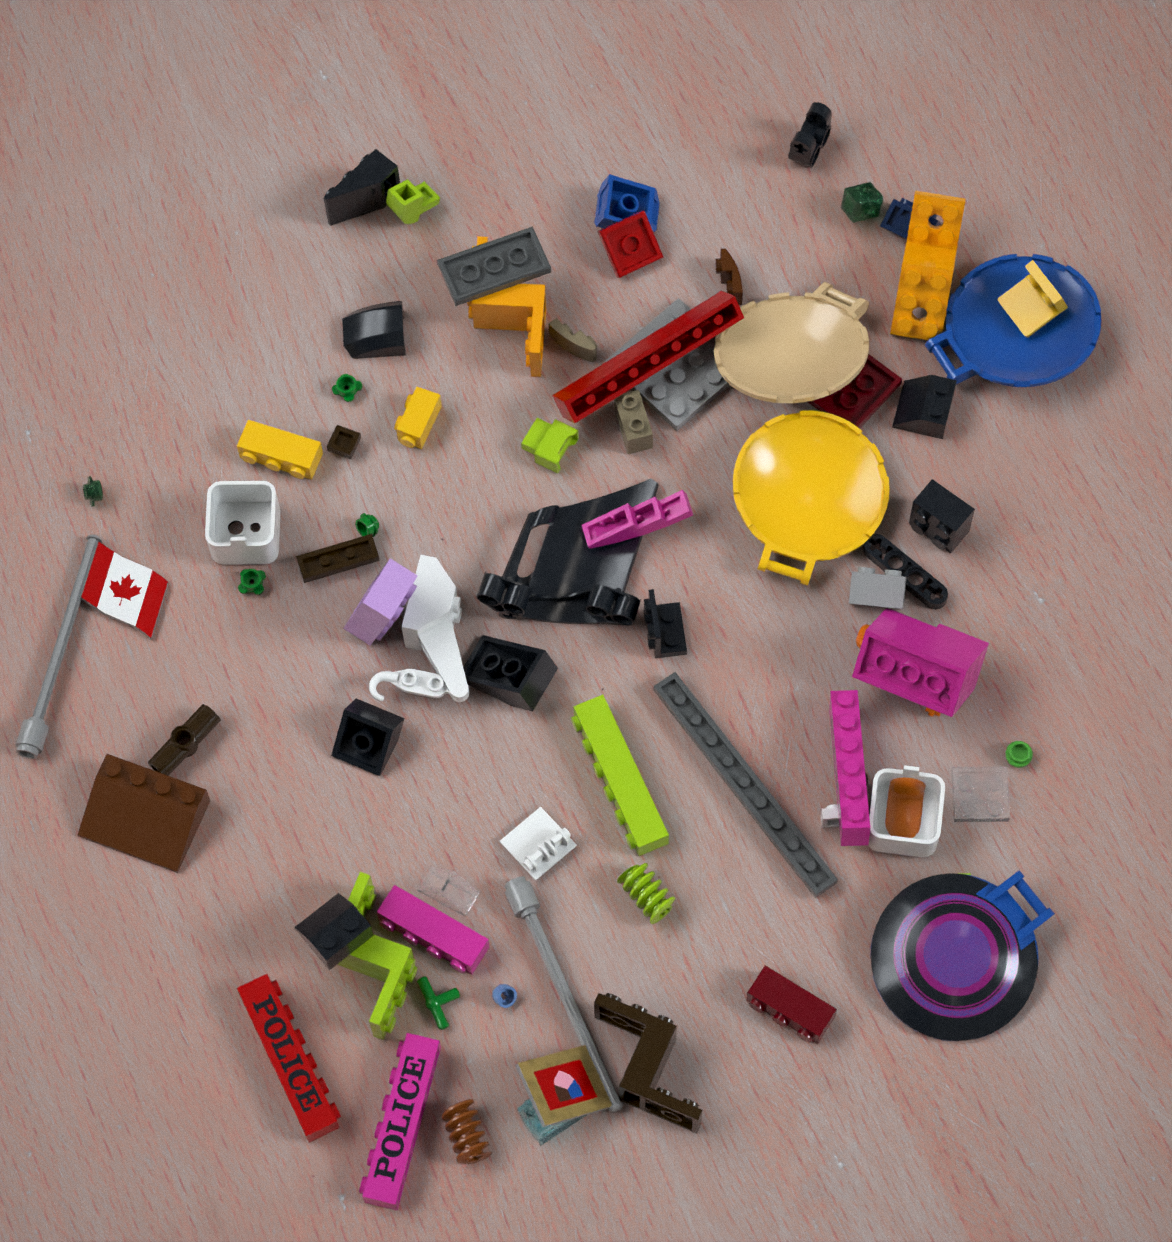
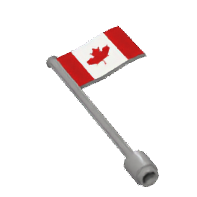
M95 534L88 535L86 538L88 542L33 716L23 720L15 744L17 747L16 753L25 758L36 759L38 754L42 753L49 727L45 725L44 717L81 599L104 615L136 628L150 640L153 637L168 587V581L155 571L121 557L103 545L102 539Z

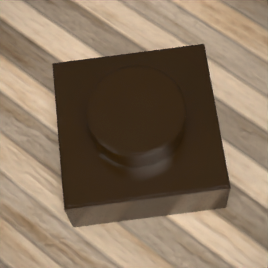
M336 425L326 446L327 451L352 459L361 440V433Z

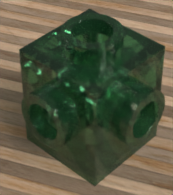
M871 182L847 187L844 189L841 209L853 223L879 217L883 196Z

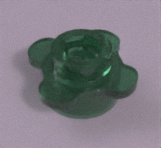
M88 476L87 484L83 485V495L85 500L90 501L91 507L95 506V501L103 499V491L100 480H92V477Z

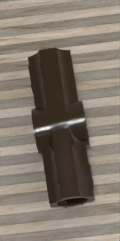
M202 704L183 725L173 729L170 739L148 761L149 766L154 771L169 776L186 757L196 753L198 744L221 721L220 717L209 706ZM182 738L191 739L189 743L185 745L178 744V742Z

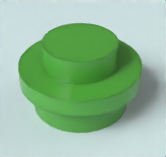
M1015 741L1008 745L1005 757L1007 762L1013 767L1022 768L1031 762L1033 751L1027 743Z

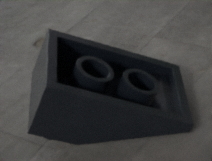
M482 635L463 667L469 686L510 706L532 712L558 670L546 650Z

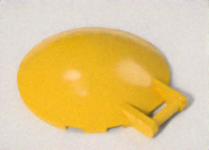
M802 410L799 413L782 414L765 422L762 427L752 433L739 452L733 471V495L743 522L751 533L764 544L757 570L763 572L769 570L800 580V584L808 586L816 561L831 560L851 553L863 545L877 530L885 515L889 501V477H887L881 453L876 445L872 444L862 434L860 428L830 413ZM771 552L805 562L804 571L769 560Z

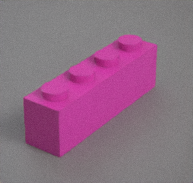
M396 885L392 887L377 910L379 924L390 932L394 930L403 934V938L414 946H417V944L427 948L426 952L436 959L440 960L443 957L451 962L450 966L460 973L467 971L473 974L490 947L488 938Z

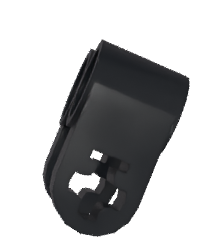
M820 102L812 103L801 130L796 132L790 144L788 159L810 168L814 166L820 150L825 146L832 128V112L825 104Z

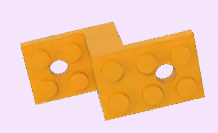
M915 191L890 334L929 340L943 332L965 198ZM932 215H939L943 218V223L939 226H934L929 222V218ZM918 307L924 308L927 315L923 318H917L914 316L913 310Z
M477 236V246L488 242V237ZM520 283L467 302V306H469L468 317L473 319L474 328L528 332V339L525 341L526 367H530L531 377H541L547 310L545 285Z

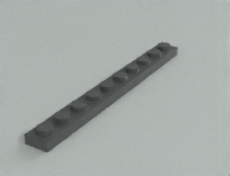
M672 673L654 685V692L812 895L817 898L837 884L838 879L677 673Z

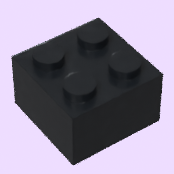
M932 479L913 501L909 524L916 533L924 534L930 538L937 548L945 549L952 553L970 531L975 509Z

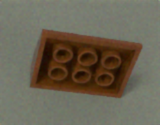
M106 754L95 777L77 835L83 839L178 873L211 800L207 790Z

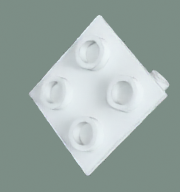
M539 807L500 840V843L535 880L539 879L577 846L570 838V832L566 828L561 829L542 807Z

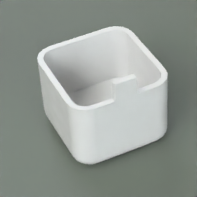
M219 481L212 484L207 492L205 537L213 560L222 565H260L274 562L279 553L280 506L273 484L267 481ZM234 522H240L244 528L240 534L234 535L229 532V526ZM253 524L261 526L258 532L251 531Z

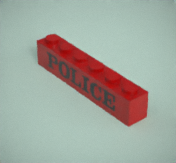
M265 974L238 987L237 990L308 1142L310 1143L339 1129L337 1119L341 1118L335 1102L329 1104L325 1094L330 1092L323 1077L317 1079L313 1071L318 1067L311 1052L305 1054L301 1046L306 1044V1041L300 1029L294 1030L290 1023L294 1016L288 1004L283 1006L281 1004L279 996L283 995L277 980L271 982L268 974Z

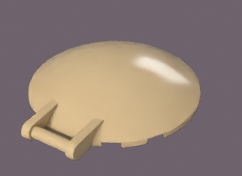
M827 282L822 283L813 293H805L804 296H790L789 292L768 295V300L758 303L751 301L740 307L745 318L715 337L714 359L717 369L725 381L739 392L755 399L773 403L812 401L842 389L864 367L869 353V337L866 327L861 324L859 319L867 311L869 301L863 298L857 299L838 291Z

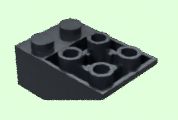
M377 149L365 155L356 168L348 171L339 184L331 187L326 192L324 204L328 224H338L385 208L387 206L388 189L400 183L398 166Z

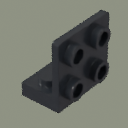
M654 589L648 590V599H644V620L648 628L647 640L649 650L654 649L655 659L687 655L680 602L656 605Z

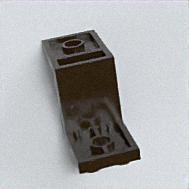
M598 993L594 1001L595 1018L640 1037L619 1085L620 1101L697 1134L702 1123L703 1112L699 1105L689 1099H683V1101L672 1097L673 1094L664 1088L657 1087L655 1090L676 1042L677 1026L673 1024V1020L663 1015H658V1017L650 1015L644 1007L637 1004H632V1006L624 1004L614 994L606 993V995Z

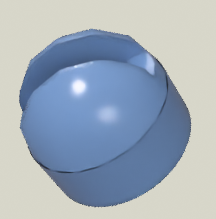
M499 984L493 990L492 997L499 1006L509 1008L515 1003L517 992L508 984ZM502 993L506 996L504 1000L501 997Z

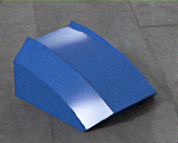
M609 174L602 182L597 195L594 220L596 227L606 228L633 214L645 211L653 232L656 231L660 206L656 188Z

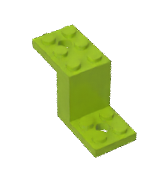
M360 872L348 901L365 917L367 910H372L377 895L374 894L375 886H373L371 875ZM377 935L371 937L337 965L385 982L369 1020L373 1037L384 1040L386 1033L391 1034L396 1023V1018L393 1016L397 1007L402 1008L405 1002L407 992L404 990L408 982H413L417 967L415 966L416 959L413 957L412 948Z

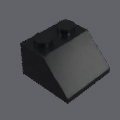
M936 375L905 380L892 428L943 439L957 380Z
M356 698L344 709L331 756L380 776L398 742L405 718Z
M337 893L294 927L329 970L374 936L369 922L340 893Z

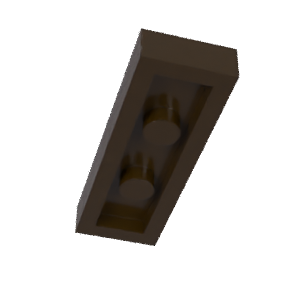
M372 534L296 556L304 583L380 561Z

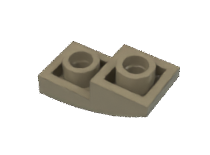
M557 318L549 323V336L562 348L586 361L594 362L597 360V344L591 336H586L581 330L573 335L570 327L567 324H562Z

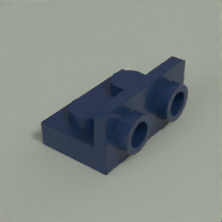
M904 198L900 202L893 199L880 227L907 240L913 203ZM932 215L929 218V222L934 226L941 224L936 220L938 215Z

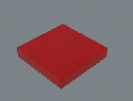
M640 211L597 231L617 278H621L664 257L645 211Z

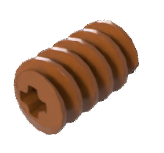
M473 1099L458 1102L450 1106L441 1115L442 1120L448 1122L445 1128L447 1132L451 1133L449 1136L450 1142L455 1143L452 1148L454 1153L459 1154L456 1157L459 1164L477 1163L492 1154V1152H483V1149L489 1146V1142L479 1141L485 1135V1131L475 1130V1128L482 1124L481 1120L472 1121V1117L478 1114V1111L468 1110V1107L474 1103Z

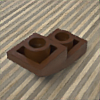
M722 248L720 258L715 259L716 274H721V283H727V293L734 295L738 304L742 305L743 288L739 270L727 249Z

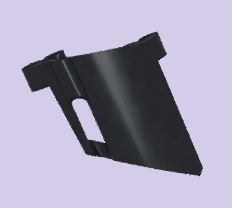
M651 478L626 489L592 500L559 507L558 505L547 506L536 512L529 513L503 575L499 576L485 572L476 596L477 599L498 612L499 616L505 619L523 618L565 624L606 623L625 626L633 625L641 599L639 600L637 597L625 593L643 535L590 549L587 545L582 525L627 503L634 507L655 497L659 484ZM548 524L549 527L534 571L527 577H519L517 570L530 531L537 526Z

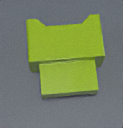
M536 418L521 442V447L523 450L534 454L535 463L558 474L561 469L559 461L567 448L576 445L579 439L578 430L557 419L550 424Z

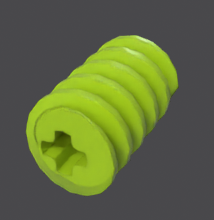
M647 863L634 865L624 871L618 877L617 882L620 884L624 883L623 890L630 892L631 900H637V907L640 909L644 908L643 915L651 917L650 923L655 924L671 911V905L675 901V897L665 898L669 891L668 888L658 890L662 881L660 879L654 882L651 881L655 875L654 871L645 874L644 871L648 867Z

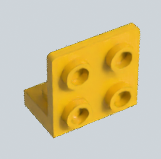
M1033 260L1025 266L1029 275L997 299L1026 338L1068 308L1061 295Z

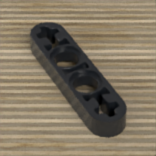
M873 534L864 543L863 552L865 556L884 572L885 569L902 571L901 576L907 577L906 590L924 605L936 610L941 609L946 604L948 598L947 588L884 536ZM877 543L880 544V550L874 549V550L872 551V550L870 549V548H871V544H872V545H876ZM891 558H898L902 561L903 565L898 569H894L889 566L888 561ZM912 574H918L922 577L923 582L920 585H913L908 581V577ZM927 583H929L928 590L925 588ZM939 592L941 594L940 599H931V593L936 594Z

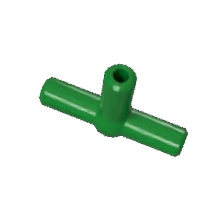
M425 976L419 978L417 983L426 1000L425 1005L431 1011L439 1030L448 1028L449 1023L441 1006L460 998L458 989L453 988L436 996L428 978Z

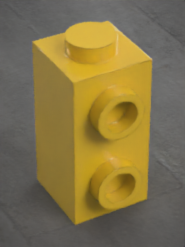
M416 386L413 395H408L405 402L406 410L403 416H398L394 430L397 431L398 441L408 448H423L442 407L440 394Z

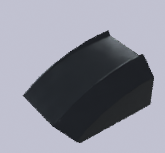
M402 301L364 307L349 313L342 319L343 346L352 358L406 355Z

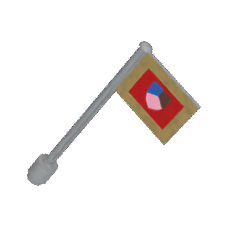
M524 876L514 878L505 884L507 900L515 917H522L526 921L582 1045L515 1065L542 1127L606 1109L610 1112H617L623 1108L624 1103L620 1102L536 914L538 913L537 909L540 907V903L531 883L526 881Z

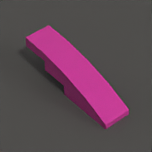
M681 490L660 501L653 497L634 507L627 503L583 524L582 529L587 545L591 549L622 542L668 527L693 516L687 494Z

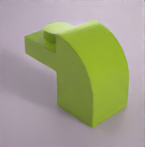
M408 179L388 189L386 199L387 206L405 224L418 222L420 214L435 207L440 202V197L425 181L414 186Z

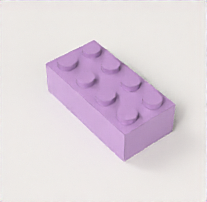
M390 558L367 589L343 629L369 645L375 639L380 641L398 619L404 609L403 606L417 588L413 583L418 575Z

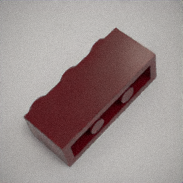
M766 965L747 992L746 1000L751 1008L759 1013L765 1011L773 1016V1021L784 1028H787V1026L797 1031L796 1034L802 1040L809 1043L811 1041L817 1044L820 1042L837 1012V1009Z

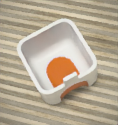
M904 765L903 770L890 768L879 770L875 774L870 795V836L868 846L872 850L882 853L921 858L932 855L936 851L941 834L945 783L942 778L935 774L919 772V767Z

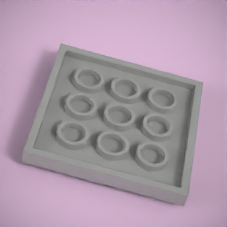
M678 298L605 360V362L691 309ZM715 337L631 388L633 391L639 390L642 400L676 431L730 385L722 377L715 363Z

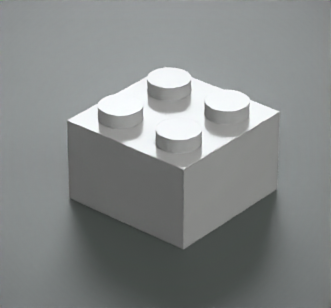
M858 567V572L852 571L849 604L904 609L907 577L901 576L902 571L885 569V575L875 574L874 568Z

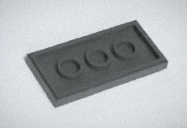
M533 226L437 260V265L455 306L551 273V266Z

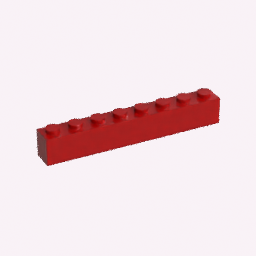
M724 291L718 292L553 394L552 397L562 417L574 424L744 319L745 317L735 296Z

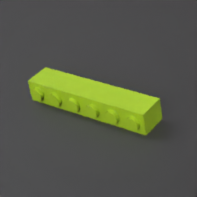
M604 695L573 706L574 716L571 717L572 724L576 732L581 731L584 737L582 745L586 754H592L595 761L592 766L597 778H603L606 786L603 787L608 802L613 801L617 808L614 814L620 826L624 825L628 834H625V838L631 850L635 849L638 856H641L669 844V834Z

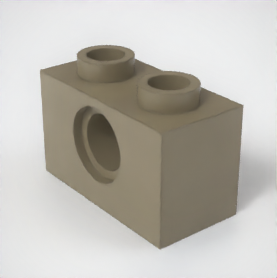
M639 390L623 393L615 398L614 412L627 454L652 449L653 433Z

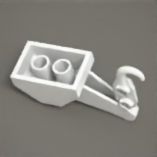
M420 555L416 575L418 576L413 583L417 588L408 600L402 623V633L405 648L423 650L436 673L416 669H405L395 672L381 671L371 678L369 691L375 699L383 701L384 696L377 692L376 687L378 683L386 681L394 684L406 693L430 698H440L445 694H449L454 701L463 702L469 697V687L454 633V625L460 622L462 608H460L461 597H457L456 586L437 558Z

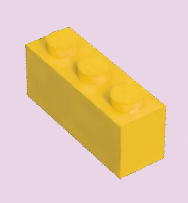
M251 420L247 421L237 444L239 457L243 461L250 464L259 463L265 465L272 471L282 470L298 479L307 478L312 480L323 455L321 442Z

